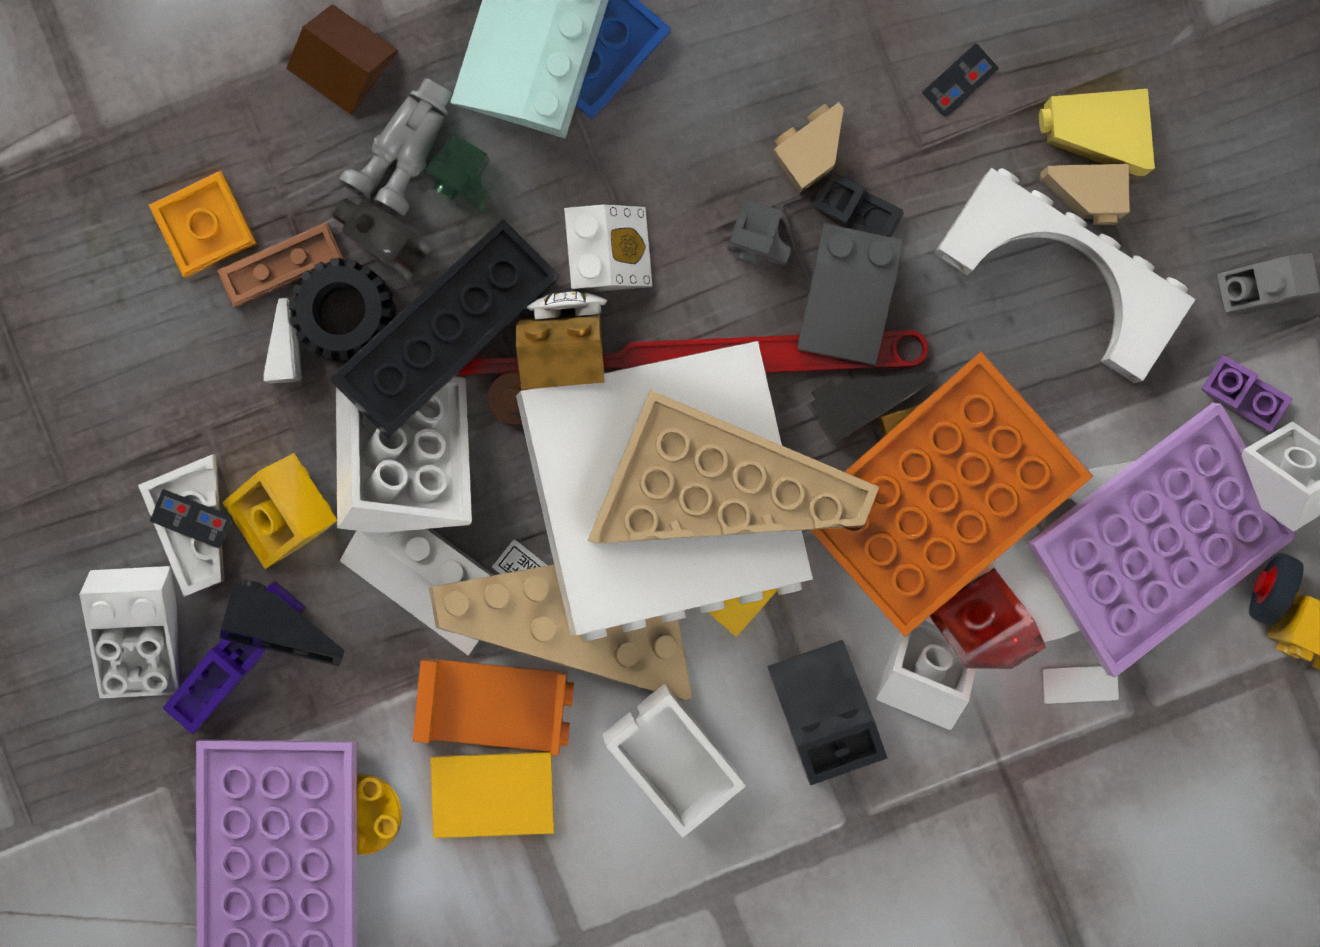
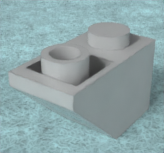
M1312 253L1288 255L1217 274L1225 313L1320 292Z

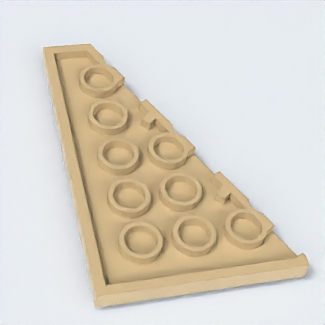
M650 390L587 541L594 544L859 527L865 524L879 487Z
M554 564L429 587L435 626L438 629L498 645L509 650L586 671L654 692L665 683L678 700L692 699L679 620L662 623L661 616L645 619L647 627L627 632L622 631L621 625L606 628V637L583 642L582 634L577 636L570 635Z

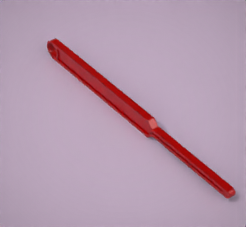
M884 331L876 365L873 367L798 351L797 345L800 335L629 342L619 353H603L604 369L623 370L758 341L765 373L913 367L925 359L928 353V344L925 337L917 331ZM905 336H913L921 343V355L914 361H905L897 353V344ZM518 358L473 359L456 376L501 374L509 370H519Z

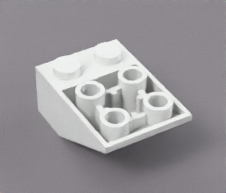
M171 566L90 570L79 595L99 698L173 695L180 687L177 601Z

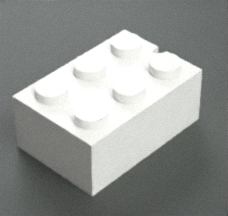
M664 683L637 705L639 715L634 717L631 712L627 713L605 731L602 736L608 750L683 838L744 789L746 785L734 766Z

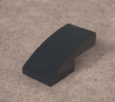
M830 171L812 204L814 209L846 228L887 237L892 236L904 215L903 209L868 193L865 187L833 171Z

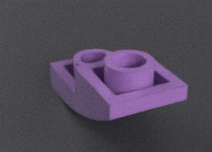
M1222 355L1201 390L1241 418L1271 434L1293 398L1258 379V374Z

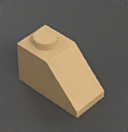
M1129 164L1047 166L1040 172L1041 181L1081 219H1093V225H1114L1118 223V218H1122L1130 213Z

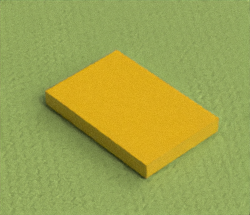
M549 751L430 757L433 838L554 834L552 755H550Z

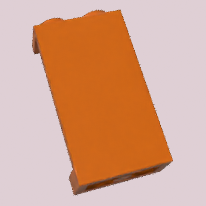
M424 658L420 661L412 742L429 743L431 740L549 751L550 755L558 756L560 746L568 747L570 722H563L564 706H572L574 682H567L568 672Z

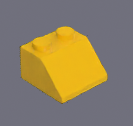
M295 453L259 470L222 502L265 570L318 537L337 522L330 505L322 497L311 480L307 469L300 463Z

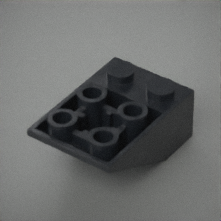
M843 639L767 666L810 786L888 758Z

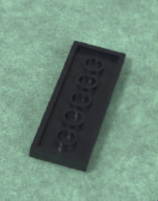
M502 219L331 377L330 381L389 439L527 309L528 305L538 299L556 282L560 275Z

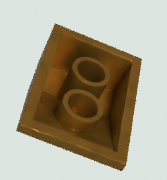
M565 314L555 318L535 319V317L519 320L516 325V350L522 390L605 383L600 314L580 316Z

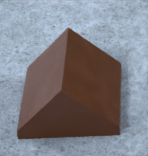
M332 4L302 27L286 69L350 115H353L398 50Z

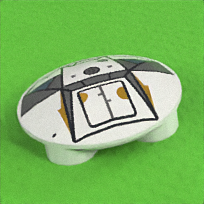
M566 291L553 293L538 299L528 305L527 309L534 311L535 319L561 316V309L575 308V316L600 314L601 305H605L608 301L600 296L582 291Z

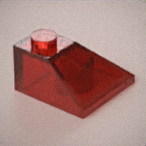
M995 568L968 583L929 616L965 668L1013 669L1046 648L1035 620Z

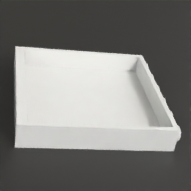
M758 341L604 373L605 383L536 388L521 391L516 395L570 635L577 636L582 634L583 642L607 636L606 628L621 625L623 632L647 627L645 619L661 616L662 623L686 618V609L700 606L701 613L724 609V600L739 597L740 604L764 599L762 591L777 588L778 595L802 590L801 582L813 580L802 530L594 544L587 541L650 390L782 445Z

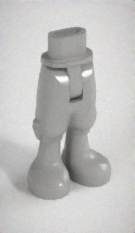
M425 78L418 91L412 90L409 97L396 111L382 133L374 138L372 146L374 157L369 164L361 171L353 169L343 171L339 182L362 199L370 202L388 166L396 160V170L386 186L379 190L373 201L377 207L399 218H404L409 209V204L405 200L406 187L411 177L418 176L422 170L426 169V159L437 138L444 117L448 114L445 106L453 94L446 88Z

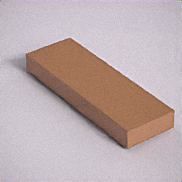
M326 222L217 271L232 306L237 308L303 279L300 276L306 270L310 273L316 270L314 265L321 261L329 264L331 263L330 259L340 258L342 261L345 259L329 223Z

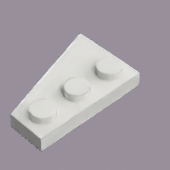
M214 454L138 485L150 516L153 514L162 489L220 511L216 455ZM154 523L184 597L224 581L222 545L220 548H216Z

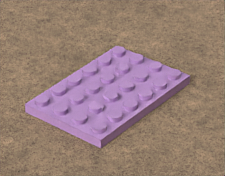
M1221 403L1210 404L1026 542L1109 676H1118L1298 537L1295 531L1293 532L1288 527L1280 524L1274 517L1261 509L1241 456L1243 449L1247 447Z
M201 739L196 741V947H357V741Z

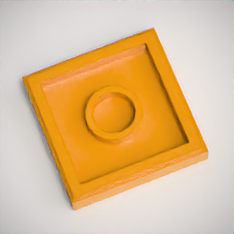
M221 170L149 204L153 216L184 278H188L257 245L244 214Z

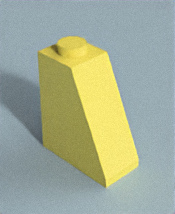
M1148 89L1051 96L1044 104V109H1040L1039 126L1041 133H1046L1047 144L1105 165L1129 164V173L1136 176L1147 175L1155 169Z

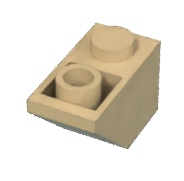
M839 102L831 108L827 104L822 105L807 117V120L810 122L798 132L792 127L774 141L777 147L773 150L772 158L799 194L829 174L835 165L844 110Z

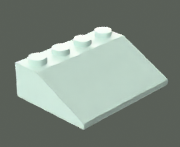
M482 0L450 103L566 138L609 0Z

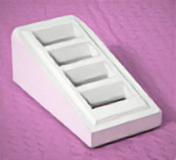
M280 298L276 308L263 375L264 382L270 384L297 382L302 379L299 339L295 335L298 332L290 323L289 318L293 317V312L289 310L290 299Z

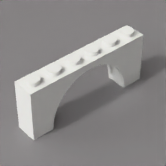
M991 168L984 175L934 255L965 275H968L989 252L1003 244L1018 239L1049 238L1078 249L1100 270L1109 287L1113 301V332L1101 362L1133 383L1143 381L1195 301L1193 297L1187 294L1188 288L1176 279L1168 277L1165 280L1154 273L1155 267L1147 260L1135 255L1131 258L1119 250L1121 245L1113 238L1105 234H1100L1098 237L1085 228L1087 223L1079 216L1070 212H1066L1065 215L1052 207L1053 201L1043 193L1033 190L1032 193L1028 192L1018 185L1020 180L1009 171L1000 168L997 172Z

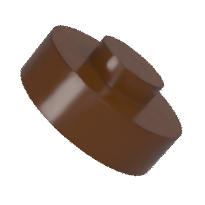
M509 370L499 374L491 383L487 395L488 406L492 414L507 424L522 423L516 398L519 392L524 391L521 389L519 370Z

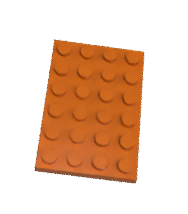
M981 351L845 471V473L879 487L865 524L859 527L814 529L810 531L901 634L906 637L1093 477V474Z

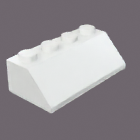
M431 528L382 533L356 530L340 562L462 652L469 655L479 640L436 628L429 587L493 576L494 574Z

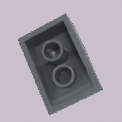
M824 223L798 340V351L875 367L904 240Z

